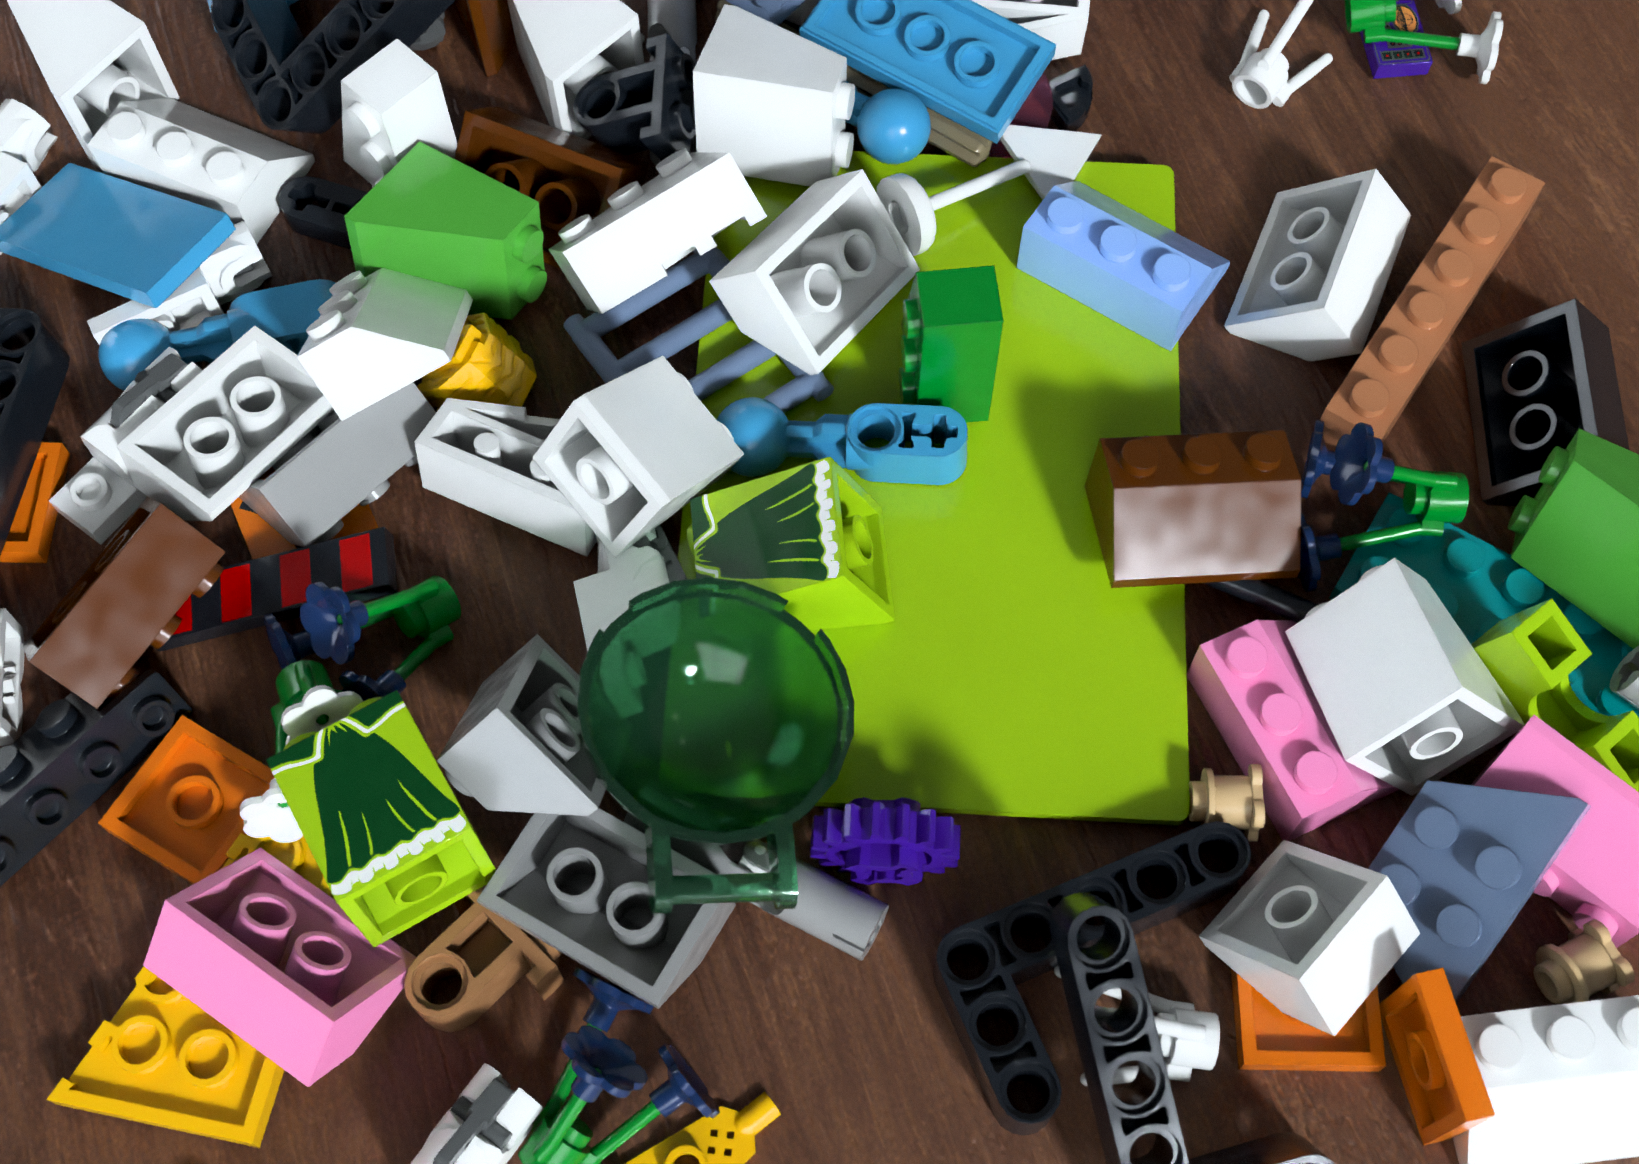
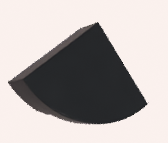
M1084 64L1038 85L1036 99L1059 130L1076 131L1085 122L1092 102V76Z

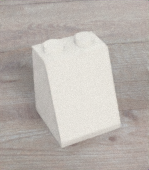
M7 0L54 98L92 165L100 171L101 169L87 144L120 102L171 98L176 101L180 99L145 23L112 1Z
M507 0L519 54L549 125L587 140L592 135L574 117L573 104L575 97L580 89L595 77L644 64L638 14L620 0Z
M724 4L693 69L696 152L730 153L742 175L811 186L816 181L837 176L840 167H849L854 145V134L845 132V120H850L855 100V84L846 83L847 58L737 6Z
M661 356L574 400L532 458L616 558L690 503V499L698 497L717 483L740 460L744 453L734 442L729 429L723 423L717 421L695 395L690 382L682 374L676 372L664 356Z
M1393 558L1384 565L1368 570L1355 585L1331 601L1313 607L1303 620L1285 631L1345 761L1411 796L1419 792L1427 780H1439L1512 736L1524 726L1520 715L1428 581L1396 558Z

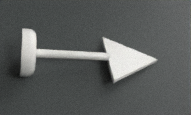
M1009 125L1000 141L1014 159V163L928 197L925 189L915 178L905 173L894 174L881 179L877 185L876 193L912 256H916L927 251L935 241L937 230L935 210L1023 174L1043 200L1054 185L1069 183L1075 180L1102 134Z

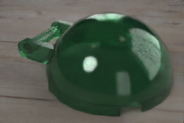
M711 577L678 580L637 595L629 600L628 610L614 620L604 632L599 629L591 642L580 670L577 712L584 752L601 785L626 812L645 825L649 903L652 914L671 913L673 905L773 901L775 909H795L798 900V877L792 824L806 815L837 780L854 736V698L847 670L828 636L822 629L815 636L801 621L784 610L789 602L788 600L773 592L743 581ZM767 836L770 873L677 876L672 874L670 837L687 842L725 845L757 840Z

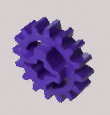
M861 797L853 799L849 804H845V811L827 808L824 809V816L815 815L813 817L810 857L818 858L819 865L837 866V872H851L850 880L860 884L899 883L906 886L914 885L922 881L925 871L943 874L945 873V867L956 868L958 866L961 826L954 825V818L951 816L936 817V810L926 809L920 811L921 803L913 799L901 797L895 800H872Z

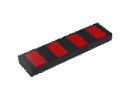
M380 527L223 567L224 569L220 577L202 597L198 598L191 594L175 614L182 618L180 625L169 640L156 650L161 652L266 626L263 615L269 613L273 614L277 622L300 617L301 606L307 603L306 588L308 585L316 582H322L328 588L335 586L341 588L347 595L349 602L355 600L362 602L397 593L394 537L385 527Z

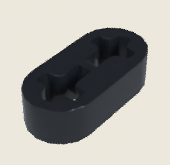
M303 176L291 180L282 188L279 195V204L287 224L293 231L304 236L351 249L344 216L368 192L318 177ZM313 200L318 201L319 206L311 205ZM303 206L305 208L303 211H299L298 207Z

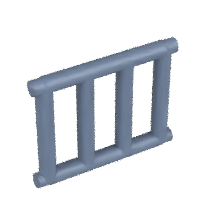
M715 247L703 255H700L697 249L693 250V255L666 270L668 273L666 277L603 314L595 312L585 319L580 314H574L564 322L563 327L572 338L574 344L605 383L661 356L668 359L732 320L722 301L718 299L619 360L600 338L709 273L714 277L730 262L720 249ZM753 340L688 381L695 395L702 401L777 354ZM777 355L796 378L762 399L774 403L785 414L812 396L816 401L826 399L833 393L834 387L826 379L822 371L819 374L809 375Z

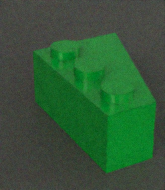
M994 265L915 273L909 298L903 300V319L901 322V356L903 367L899 368V389L902 404L945 406L960 413L966 423L988 421L1004 322Z

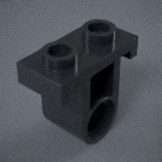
M667 33L646 39V49L655 58V61L595 77L589 80L576 95L573 104L574 117L602 146L627 155L650 149L661 161L684 148L690 154L691 139L695 135V120L692 114L694 94L693 69L695 62L689 54H685Z

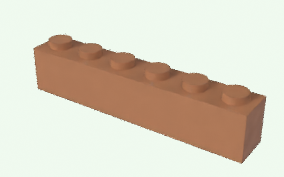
M1491 156L1325 408L1320 420L1324 421L1323 436L1328 450L1335 451L1340 438L1345 434L1350 435L1353 427L1360 422L1370 424L1373 427L1374 437H1378L1382 440V443L1384 442L1524 223L1545 182Z

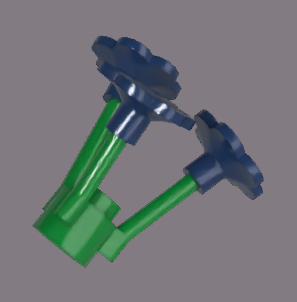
M1316 420L1301 481V498H1308L1312 485L1322 474L1330 475L1331 488L1339 491V501L1350 506L1355 505L1362 494H1369L1376 482H1396L1405 484L1403 506L1406 514H1413L1418 520L1413 523L1344 537H1338L1336 533L1315 537L1311 527L1307 525L1301 513L1300 571L1297 578H1301L1303 589L1306 592L1315 591L1317 588V581L1321 578L1320 561L1340 558L1342 551L1415 536L1442 537L1444 523L1458 524L1462 522L1469 502V485L1465 474L1458 472L1422 471L1395 465L1392 458L1382 456V440L1374 437L1373 427L1362 422L1357 423L1353 427L1350 435L1345 434L1340 438L1335 451L1328 450L1323 436L1324 421Z
M434 575L409 589L364 604L359 600L349 602L347 595L339 587L328 588L322 582L310 584L305 592L307 603L303 604L300 608V619L305 630L293 635L280 626L272 613L263 615L267 636L274 653L278 657L281 670L291 663L301 661V659L315 653L322 659L332 657L338 664L348 663L354 658V643L360 640L361 629L390 617H394L398 627L407 637L414 638L417 635L424 637L425 640L394 671L387 669L376 681L366 675L359 676L349 670L344 671L340 675L339 682L344 687L342 691L355 692L365 701L370 698L384 697L396 690L400 694L407 687L405 680L434 650L454 639L448 625L461 618V607L457 595L447 581L440 576Z
M576 967L572 975L583 981L594 997L583 1018L587 1025L580 1027L577 1033H567L560 1043L561 1049L569 1057V1060L544 1109L534 1120L531 1128L532 1134L519 1149L518 1157L522 1164H600L603 1159L657 1116L662 1114L664 1117H668L684 1103L698 1108L706 1118L709 1116L711 1118L716 1117L720 1110L708 1094L703 1081L687 1065L674 1046H668L664 1043L658 1048V1052L667 1066L668 1079L649 1094L651 1099L649 1103L592 1148L588 1146L589 1141L593 1137V1132L578 1117L586 1103L595 1102L603 1089L613 1096L626 1098L632 1090L642 1089L648 1079L646 1071L635 1062L636 1054L630 1046L621 1040L608 1038L602 1030L605 1032L609 1031L618 1011L639 1010L651 1014L654 1006L626 990ZM571 1089H572L573 1094H572V1096L570 1097V1099L568 1100V1102L566 1103V1105L564 1106V1108L562 1109V1107H563V1105H564V1103H565V1101H566V1099H567V1097H568V1095H569V1093H570V1091H571Z

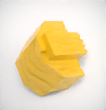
M484 312L467 316L451 362L423 376L422 383L418 384L417 388L432 407H437L436 411H438L447 398L522 407L537 374L532 358L523 353L519 342L512 335H508L505 329L496 324Z

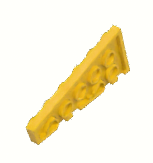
M240 833L225 854L229 859L222 868L261 847L334 899L304 836L295 842L280 843L272 840L270 837L255 838ZM143 966L134 978L137 984L112 1020L110 1022L104 1020L88 1042L92 1047L68 1080L62 1077L46 1099L56 1105L260 1148L284 1069Z

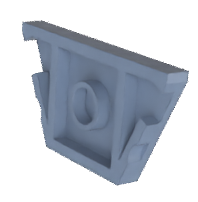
M1427 780L1368 868L1389 877L1420 932L1418 937L1393 965L1402 983L1404 984L1416 973L1444 968L1457 1005L1591 806L1581 799Z

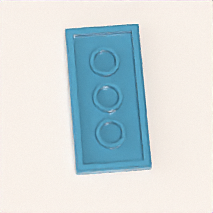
M819 0L799 29L801 37L846 57L848 66L892 89H903L913 93L926 107L996 144L1049 65L1056 50L1055 43L971 0Z
M69 162L0 225V252L147 306L158 308L236 228L227 213Z

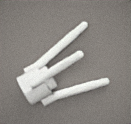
M1299 0L1269 48L1257 52L1269 18L1267 10L1259 12L1240 62L1229 77L1232 82V89L1240 101L1255 109L1267 108L1271 102L1277 107H1282L1295 90L1332 62V55L1325 53L1288 80L1289 63L1280 52L1314 0Z
M1056 966L1054 974L1061 978L1059 967ZM1120 988L1109 989L1102 993L1122 1000ZM1148 993L1152 1011L1158 1013L1154 1016L1169 1079L1189 1082L1192 1068L1212 1070L1217 1060L1220 1043L1218 1015L1216 1013L1196 1011L1193 1003L1172 1001ZM1095 1005V1018H1106L1117 1009ZM1139 1065L1119 1067L1114 1073L1112 1085L1131 1083L1137 1076ZM1083 1073L1080 1076V1082L1087 1086L1085 1074Z

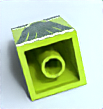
M831 457L690 499L692 524L688 526L687 539L690 550L695 557L696 582L693 583L691 588L693 605L699 617L729 638L877 625L895 621L882 507Z
M398 690L384 697L370 698L361 702L351 710L347 717L319 732H307L295 737L285 746L283 751L266 759L336 903L374 948L487 885L496 871Z

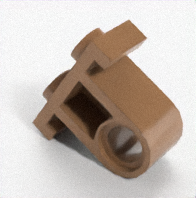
M486 885L451 904L461 916L420 953L407 970L404 981L406 997L423 1020L436 1030L445 1032L464 1030L477 1021L531 967L533 969L526 974V977L535 992L544 1001L565 982L554 963L561 955L560 951L528 932H523L516 925L477 902ZM448 976L462 978L461 990L455 999L441 1005L431 1003V992L438 981Z

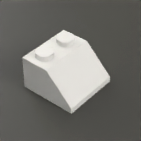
M1283 840L1199 937L1209 950L1282 1013L1335 1036L1418 937L1420 932L1387 875Z

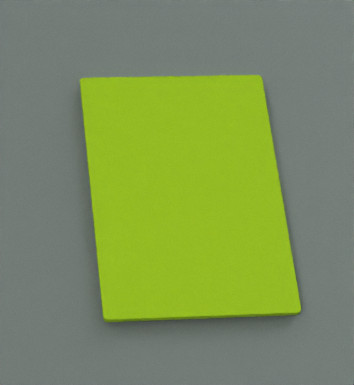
M853 151L849 167H840L837 176L863 169L874 190L877 191V185L881 179L890 175L905 173L915 178L925 189L928 197L1015 161L1013 158L988 157L978 167H972L952 155L919 154L912 160L902 164H886L872 158L866 151ZM1085 162L1074 181H1079L1176 232L1174 172L1169 166ZM1024 174L935 210L937 226L935 241L927 251L913 256L920 268L918 272L995 266L1004 322L988 421L966 423L968 428L967 465L963 474L957 480L945 485L883 483L867 481L859 477L854 470L843 468L882 507L895 621L877 625L729 638L699 617L693 605L691 588L693 583L696 582L695 557L690 550L687 539V529L692 524L691 503L683 507L678 560L689 581V586L676 599L678 606L676 637L669 643L656 785L658 788L680 799L845 808V804H849L853 799L861 797L872 800H895L903 797L920 802V811L933 809L936 810V813L1158 825H1180L1186 821L1190 813L1185 587L1184 584L1111 588L1085 490V483L1100 438L1181 435L1178 341L1170 352L1017 268L1023 226L1043 201ZM744 176L767 217L752 226L749 225L747 220H737L713 237L717 243L716 247L731 261L810 186ZM709 273L705 277L702 309L720 299L709 282L713 278ZM915 275L822 370L826 379L834 387L833 393L822 401H816L813 396L785 413L788 420L816 422L825 414L849 415L853 414L858 408L871 403L902 404L899 389V368L903 367L901 356L903 300L909 298ZM733 319L699 339L696 375L747 345L753 339L740 332ZM775 355L701 402L717 420L720 413L734 401L747 397L764 398L796 377L781 359ZM873 438L866 441L864 445L870 448H880L890 442L882 438ZM905 441V448H912L911 441ZM934 444V447H935V448H943L944 445H943V444ZM787 457L776 470L758 477L742 476L729 470L717 483L699 496L814 462L815 460L813 458Z

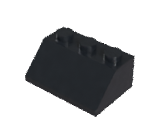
M1576 298L1461 343L1481 498L1485 504L1517 506L1524 495L1534 498L1543 485L1538 479L1549 454L1556 446L1566 449L1579 428L1629 450L1609 328Z

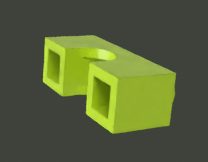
M1552 598L1500 620L1471 644L1520 715L1524 724L1533 715H1536L1639 792V718L1633 710L1616 716L1597 713L1583 704L1575 695L1568 675L1591 656L1592 653Z

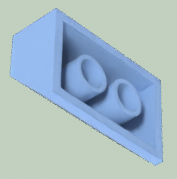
M1079 181L1054 185L1024 224L1017 268L1171 352L1229 268L1231 261Z

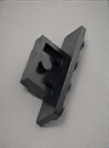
M147 669L100 711L71 692L64 699L57 700L48 705L39 714L36 723L15 742L0 748V887L154 750L182 715L187 718L192 715V708L157 671Z

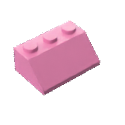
M1257 619L1199 645L1187 672V677L1244 775L1247 776L1249 764H1261L1265 811L1281 839L1290 841L1399 789L1345 761L1285 633L1286 630L1297 623L1292 620Z
M1533 715L1494 756L1471 785L1579 798L1591 806L1533 893L1550 897L1573 915L1574 923L1582 930L1585 923L1593 919L1600 921L1609 930L1612 942L1618 948L1639 934V792L1536 715Z
M260 847L165 900L143 966L297 1080L310 1087L354 1054L405 987L404 981L407 970L416 956L391 939L374 948L336 903L335 899Z

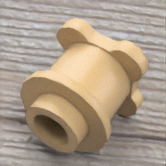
M1249 764L1247 776L1214 775L1211 768H1204L1200 781L1189 782V820L1200 822V826L1216 821L1229 823L1240 830H1244V836L1248 841H1257L1259 830L1264 828L1265 803L1262 787L1263 771L1261 764Z
M1596 919L1585 923L1583 930L1578 928L1570 932L1567 942L1559 946L1545 944L1539 947L1536 952L1537 965L1534 967L1536 983L1542 993L1555 1004L1589 1001V997L1599 991L1604 994H1610L1618 989V984L1624 987L1635 980L1631 964L1619 953L1612 942L1610 932L1606 926Z

